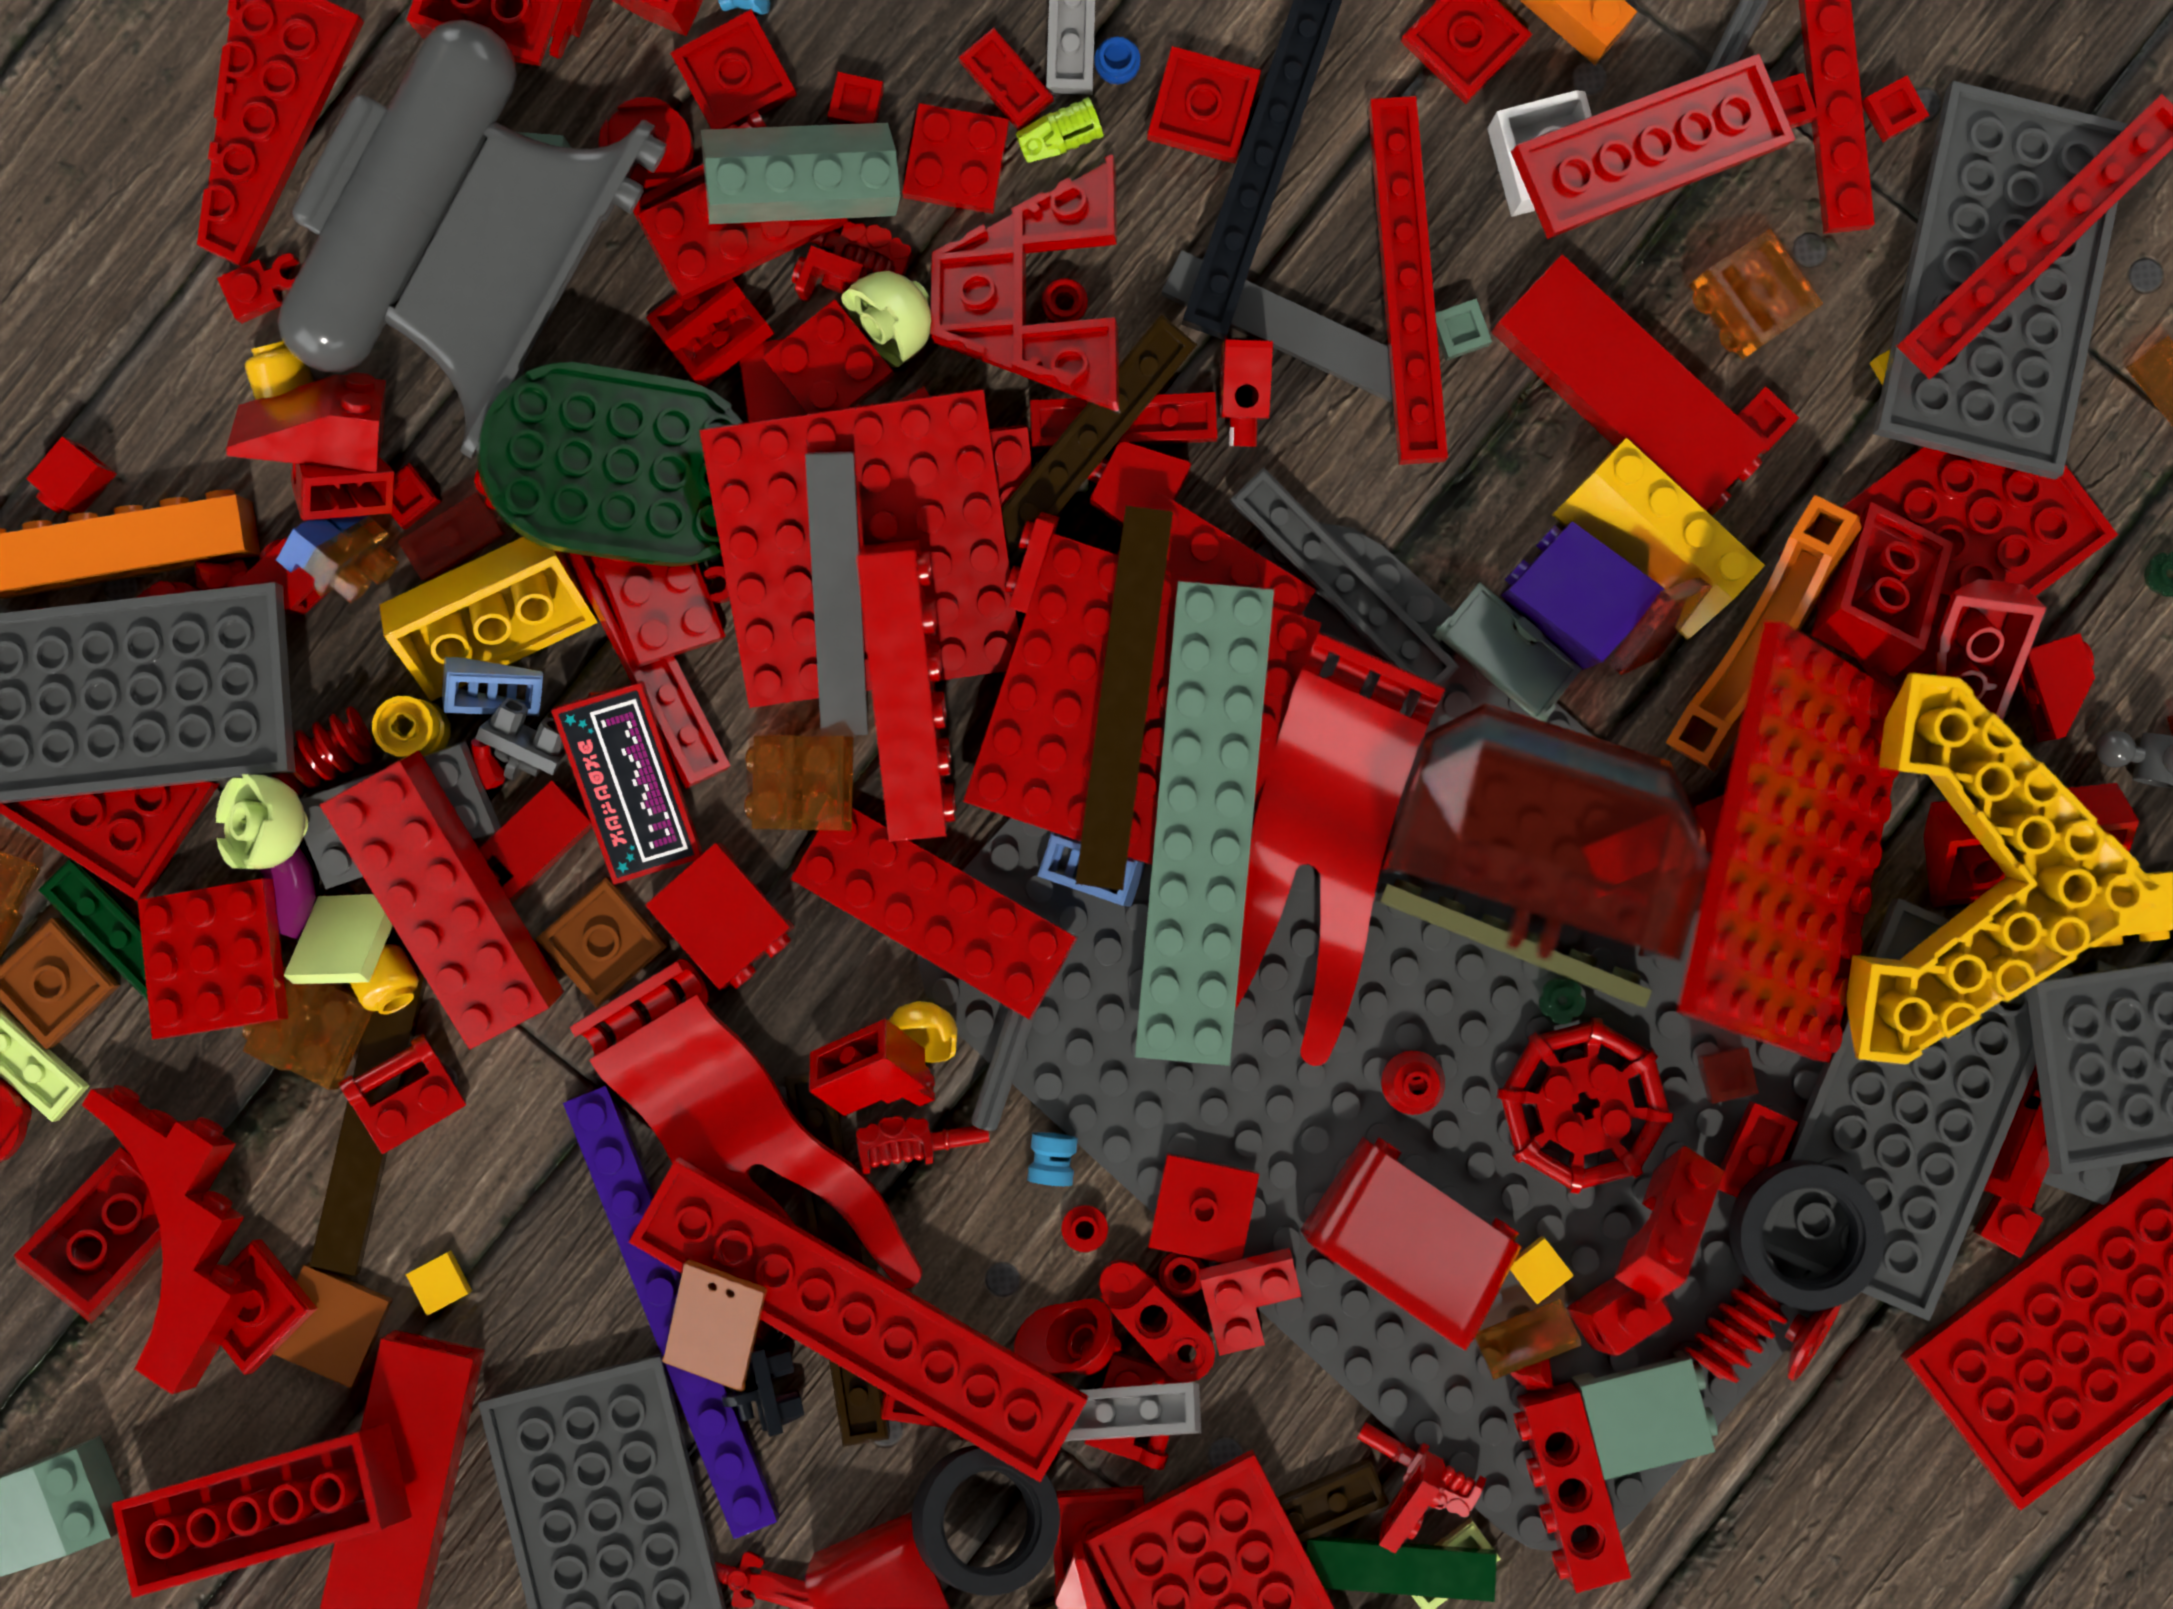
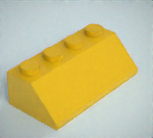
M1628 438L1614 447L1552 514L1563 526L1573 521L1661 585L1667 592L1653 606V609L1687 640L1732 602L1765 566Z
M524 536L379 604L384 637L430 701L442 697L445 657H460L509 665L598 623L592 606L565 553L540 546ZM459 682L458 689L467 685V682Z

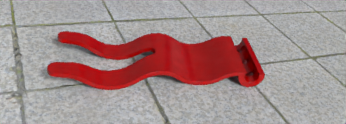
M1321 632L1318 633L1308 660L1294 686L1274 750V755L1277 759L1272 774L1266 777L1255 815L1250 843L1235 1005L1236 1010L1247 992L1270 944L1288 899L1296 870L1300 865L1304 864L1314 866L1320 873V940L1312 1002L1300 1049L1302 1059L1312 1066H1320L1327 1062L1345 1022L1363 961L1375 890L1395 814L1422 738L1446 689ZM1332 652L1340 656L1328 681L1319 677V674L1329 653ZM1370 670L1381 674L1371 698L1368 699L1359 695ZM1412 688L1422 694L1411 717L1400 713Z
M684 959L675 961L569 1027L575 1037L582 1035L589 1041L594 1051V1057L589 1059L600 1078L644 1118L662 1143L672 1164L679 1157L793 1223L784 1209L750 1179L748 1173L751 1167L755 1164H762L786 1179L812 1191L832 1206L853 1228L868 1252L895 1284L908 1289L914 1287L920 1281L923 1274L922 1267L904 1239L891 1210L879 1191L858 1168L820 1142L796 1119L760 1060L746 1043L723 1023L706 1004L708 1002L706 985L698 971L688 961ZM674 979L680 984L686 996L685 1002H681L678 993L668 980ZM639 1000L647 1008L651 1017L649 1024H647L645 1017L634 1001ZM601 1021L606 1022L613 1030L616 1044H612L609 1035L600 1024Z

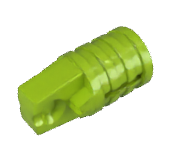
M1089 97L1082 99L1078 103H1072L1066 108H1060L1054 113H1048L1016 132L1018 144L1027 163L1064 154L1070 149L1074 150L1082 144L1086 145L1094 139L1104 137L1098 116Z

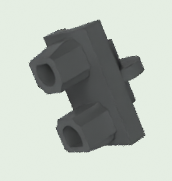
M507 698L499 705L495 713L479 727L475 739L495 748L494 757L507 763L504 771L505 778L514 781L521 771L535 777L540 770L553 775L559 765L568 759L554 718L546 717L540 722L539 728L536 731L523 724L529 710L526 705L512 698Z

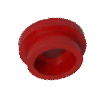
M1068 278L1057 279L1051 282L1044 290L1042 308L1047 318L1053 323L1078 321L1086 313L1088 307L1087 293L1077 281ZM1062 296H1068L1073 300L1074 304L1068 310H1061L1056 305L1057 300Z
M1075 1206L1066 1213L1062 1221V1236L1067 1245L1076 1251H1094L1106 1240L1108 1234L1106 1217L1094 1206ZM1082 1221L1090 1222L1094 1227L1093 1233L1088 1237L1079 1236L1076 1232L1078 1223Z
M1171 1252L1160 1263L1158 1271L1160 1283L1164 1290L1172 1296L1180 1298L1192 1296L1202 1287L1198 1270L1203 1269L1204 1265L1200 1258ZM1178 1265L1187 1266L1191 1270L1190 1276L1183 1281L1175 1279L1173 1276L1175 1267Z

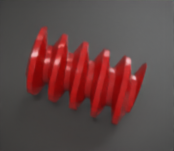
M352 706L346 707L348 718L346 723H343L334 713L329 715L331 726L329 731L317 721L312 723L314 738L310 739L301 729L295 731L297 745L294 746L295 772L272 776L287 784L299 796L304 792L305 786L308 788L318 787L322 782V778L325 780L336 779L339 770L344 773L353 771L355 761L360 765L370 763L372 760V739L356 709Z
M1742 1276V1279L1749 1292L1736 1288L1730 1291L1737 1306L1734 1307L1722 1302L1718 1306L1725 1321L1723 1322L1711 1317L1707 1319L1706 1323L1711 1329L1713 1336L1697 1332L1694 1337L1701 1350L1697 1351L1686 1346L1684 1348L1687 1353L1720 1380L1726 1379L1734 1383H1738L1740 1380L1733 1368L1734 1364L1745 1368L1752 1366L1745 1350L1749 1349L1759 1354L1764 1351V1348L1757 1339L1758 1334L1774 1339L1776 1336L1769 1321L1774 1320L1782 1324L1788 1322L1781 1306L1744 1276Z

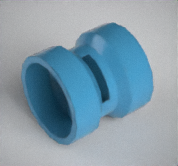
M1033 1132L1031 1149L1034 1151V1161L1028 1166L1027 1181L1051 1186H1072L1074 1170L1070 1166L1071 1157L1076 1153L1078 1138L1059 1133Z

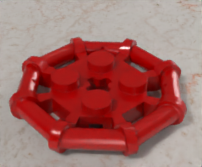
M1591 1017L1589 1022L1539 1035L1536 1032L1532 1033L1527 1037L1529 1043L1503 1088H1498L1497 1098L1501 1099L1514 1147L1512 1153L1517 1163L1524 1162L1564 1185L1569 1193L1580 1194L1581 1189L1631 1176L1637 1179L1643 1174L1641 1169L1668 1123H1673L1674 1113L1669 1112L1656 1063L1659 1057L1653 1048L1646 1049L1603 1024L1602 1018ZM1584 1043V1055L1558 1061L1553 1050ZM1601 1044L1629 1061L1617 1070L1612 1065L1598 1059ZM1541 1060L1549 1068L1545 1074V1080L1541 1087L1538 1086L1535 1093L1524 1090ZM1638 1074L1641 1077L1648 1107L1634 1105L1628 1080ZM1586 1092L1588 1098L1596 1100V1107L1591 1109V1115L1584 1118L1581 1112H1573L1572 1104L1579 1102L1578 1094ZM1522 1104H1534L1541 1130L1532 1135L1529 1133ZM1634 1117L1645 1120V1125L1630 1151H1628L1620 1143L1622 1137L1629 1132ZM1549 1140L1571 1151L1568 1166L1540 1149ZM1610 1149L1617 1159L1616 1161L1584 1168V1155Z

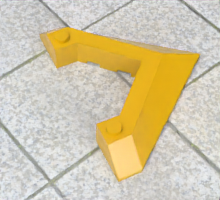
M1908 674L1885 718L1878 767L1928 774L2006 877L1900 960L1852 955L1846 1005L1855 1057L1858 1059L1908 1064L1923 1054L1921 1051L1943 1037L1950 1038L1981 1018L1980 1014L2001 1001L2008 1002L2076 960V955L2088 947H2097L2131 925L2130 921L2151 908L2158 909L2173 899L2161 885L2155 884L2139 867L2140 864L2111 834H2107L2096 823L2097 819L2042 762H2037L2020 744L2021 741L1995 714L1990 713L1974 697V692L1958 678Z

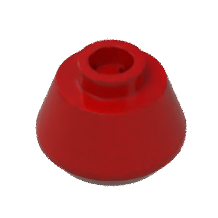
M1415 1050L1405 1051L1394 1056L1385 1066L1381 1077L1382 1092L1387 1102L1399 1112L1409 1115L1423 1114L1433 1109L1441 1100L1445 1091V1075L1440 1064L1429 1054ZM1420 1076L1419 1079H1412L1413 1077ZM1414 1090H1421L1418 1094L1413 1093Z

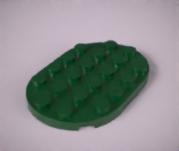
M560 362L547 364L526 372L525 375L512 382L499 393L490 406L483 420L478 438V471L485 493L498 514L516 532L540 546L566 553L659 566H687L709 560L721 553L699 430L743 422L731 409L732 405L724 398L693 382L586 363Z

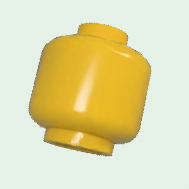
M283 341L251 349L253 357H250L245 362V370L255 399L279 396L298 386L314 382L310 367L292 355Z
M386 944L381 952L370 982L350 983L360 1004L366 1010L378 1011L380 1014H390L404 1008L414 999L413 992L417 989L419 979L404 950L398 945Z

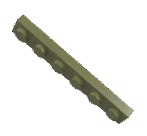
M1396 878L1394 886L1381 883L1375 898L1376 902L1632 1005L1644 1008L1647 1005L1652 990L1640 986L1639 983L1642 977L1616 966L1612 974L1595 967L1597 958L1574 949L1570 950L1568 956L1553 951L1551 948L1554 941L1529 931H1527L1525 938H1521L1507 932L1510 923L1487 914H1483L1481 921L1464 915L1467 906L1442 896L1439 897L1437 903L1420 897L1423 888Z

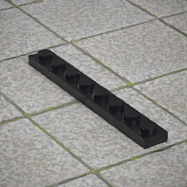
M1293 0L1181 323L1183 326L1223 340L1227 336L1342 0Z

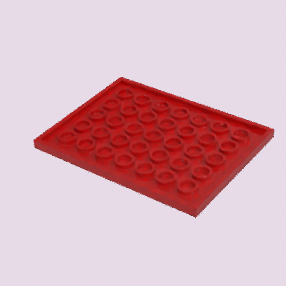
M1764 620L1677 1012L1819 1062L1830 1063L1832 1054L1839 1050L1842 1043L1843 1032L1841 1022L1844 1008L1847 1006L1846 998L1852 955L1860 956L1862 951L1861 929L1864 915L1869 912L1872 904V892L1870 889L1874 869L1879 866L1882 858L1881 836L1884 824L1889 820L1892 811L1890 795L1893 781L1900 772L1878 767L1885 718L1898 694L1783 621Z

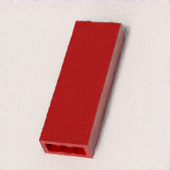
M1563 254L1502 317L1491 331L1496 338L1614 447L1628 438L1711 516L1732 496L1727 491V488L1737 478L1742 482L1747 480L1763 463L1758 455L1769 444Z
M394 1330L381 1338L360 1431L390 1422L412 1517L378 1531L335 1542L320 1609H427L485 1353L484 1349Z

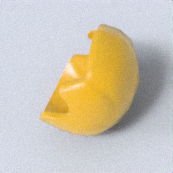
M916 1001L899 1006L889 1018L892 1024L925 1048V1062H943L955 1056L957 1024L952 1015L942 1007L932 1002Z

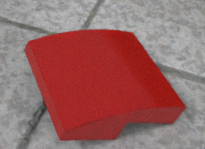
M733 279L727 280L681 302L676 293L645 317L695 383L706 387L775 334Z

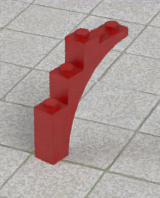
M114 1085L113 1088L91 1089L82 1106L108 1126L131 1154L149 1188L159 1221L163 1256L160 1300L150 1337L134 1370L173 1395L197 1386L253 1292V1289L240 1281L241 1275L228 1266L217 1264L245 1217L231 1208L233 1203L229 1198L218 1192L209 1191L236 1143L222 1135L224 1129L216 1122L203 1117H199L197 1120L177 1121L174 1117L163 1111L148 1109L138 1102L140 1096L136 1092L124 1086Z

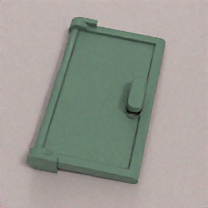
M1481 582L1476 585L1453 615L1436 627L1435 633L1432 635L1439 642L1441 640L1533 717L1532 721L1538 726L1547 722L1548 717L1556 708L1555 703L1582 670L1579 665L1544 637L1535 625L1525 617L1517 614Z

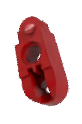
M1119 1259L1105 1265L1099 1279L1100 1297L1164 1372L1173 1379L1186 1383L1198 1381L1207 1375L1214 1363L1215 1350L1211 1334L1206 1326L1177 1298L1166 1292L1162 1285L1155 1278L1147 1274L1135 1261L1131 1263ZM1157 1305L1165 1310L1166 1317L1162 1323L1150 1326L1142 1322L1140 1314L1147 1306ZM1183 1345H1191L1196 1350L1195 1358L1190 1362H1184L1178 1355V1350Z

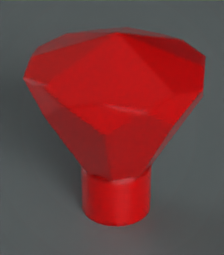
M242 558L230 563L195 561L196 586L201 591L225 588V585L232 577L242 571L248 572Z
M474 738L471 741L472 757L481 783L485 790L496 788L506 780L504 777L505 768L494 757V754L491 752V746Z
M1537 1338L1532 1352L1512 1367L1509 1372L1510 1375L1527 1390L1553 1391L1554 1385L1550 1357L1555 1345L1548 1340Z

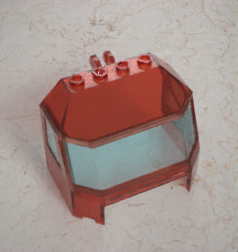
M1484 703L1424 734L1395 814L1380 872L1397 875L1409 873L1517 907L1506 941V947L1515 950L1519 948L1525 939L1530 912L1547 917L1543 933L1540 935L1537 943V957L1546 960L1550 958L1553 952L1561 922L1638 946L1640 947L1638 953L1640 957L1680 962L1707 880L1710 862L1707 855L1703 822L1671 761Z

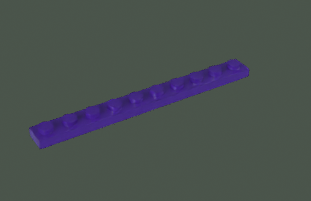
M606 1085L566 1101L563 1105L663 1357L682 1273L629 1243L654 1195L612 1088ZM665 1363L733 1539L778 1522L780 1516L744 1424L740 1419L736 1406L723 1407L721 1397L725 1393L730 1392L729 1387Z

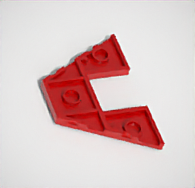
M1108 155L1104 157L1105 163L1073 181L1069 177L1060 181L1051 192L1039 193L1011 208L1013 214L988 228H985V225L982 224L969 231L963 239L957 242H949L932 252L930 334L934 343L1110 410L1119 411V350L1116 317L1026 325V253L1117 245L1116 163L1114 156Z

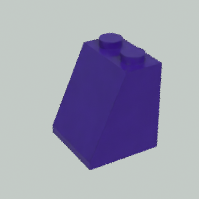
M1572 521L1562 530L1554 525L1535 545L1541 550L1540 554L1530 564L1523 559L1507 575L1504 580L1510 586L1501 596L1584 670L1603 662L1667 591Z

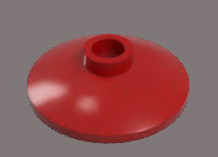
M1841 1305L1816 1310L1808 1319L1798 1314L1791 1323L1785 1338L1793 1343L1788 1361V1379L1792 1382L1798 1379L1819 1349L1834 1323Z

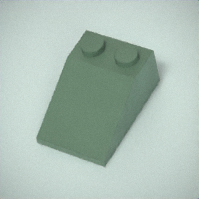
M100 1435L0 1476V1577L67 1556L109 1539L118 1533L112 1503L123 1500L125 1497Z

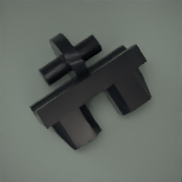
M754 1344L748 1368L751 1386H747L745 1381L746 1387L743 1392L732 1390L722 1395L721 1398L723 1407L738 1406L741 1421L754 1418L751 1402L755 1401L762 1431H767L768 1436L771 1437L783 1433L782 1425L804 1416V1410L797 1389L774 1394L771 1379L794 1373L789 1348L781 1346L763 1349L759 1345Z

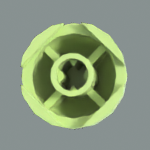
M882 271L868 274L857 280L842 294L843 310L859 329L862 328L872 339V346L889 366L893 368L899 367L915 357L925 346L931 327V310L928 305L930 297L919 282L910 281L907 277L891 271Z
M241 774L243 778H232L229 780L220 795L216 811V823H225V838H217L219 851L224 861L232 868L264 869L275 867L290 858L298 848L308 829V817L295 790L278 778L265 775Z

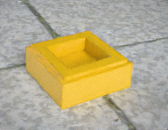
M1543 1236L1520 1252L1510 1269L1511 1273L1536 1304L1540 1303L1574 1276Z
M452 1250L405 1274L427 1316L472 1292Z

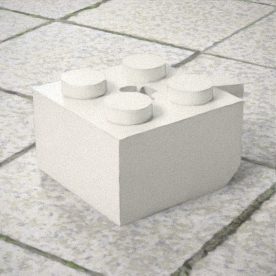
M1576 90L1499 110L1493 117L1488 127V133L1511 217L1535 211L1510 151L1518 144L1592 117L1585 91Z

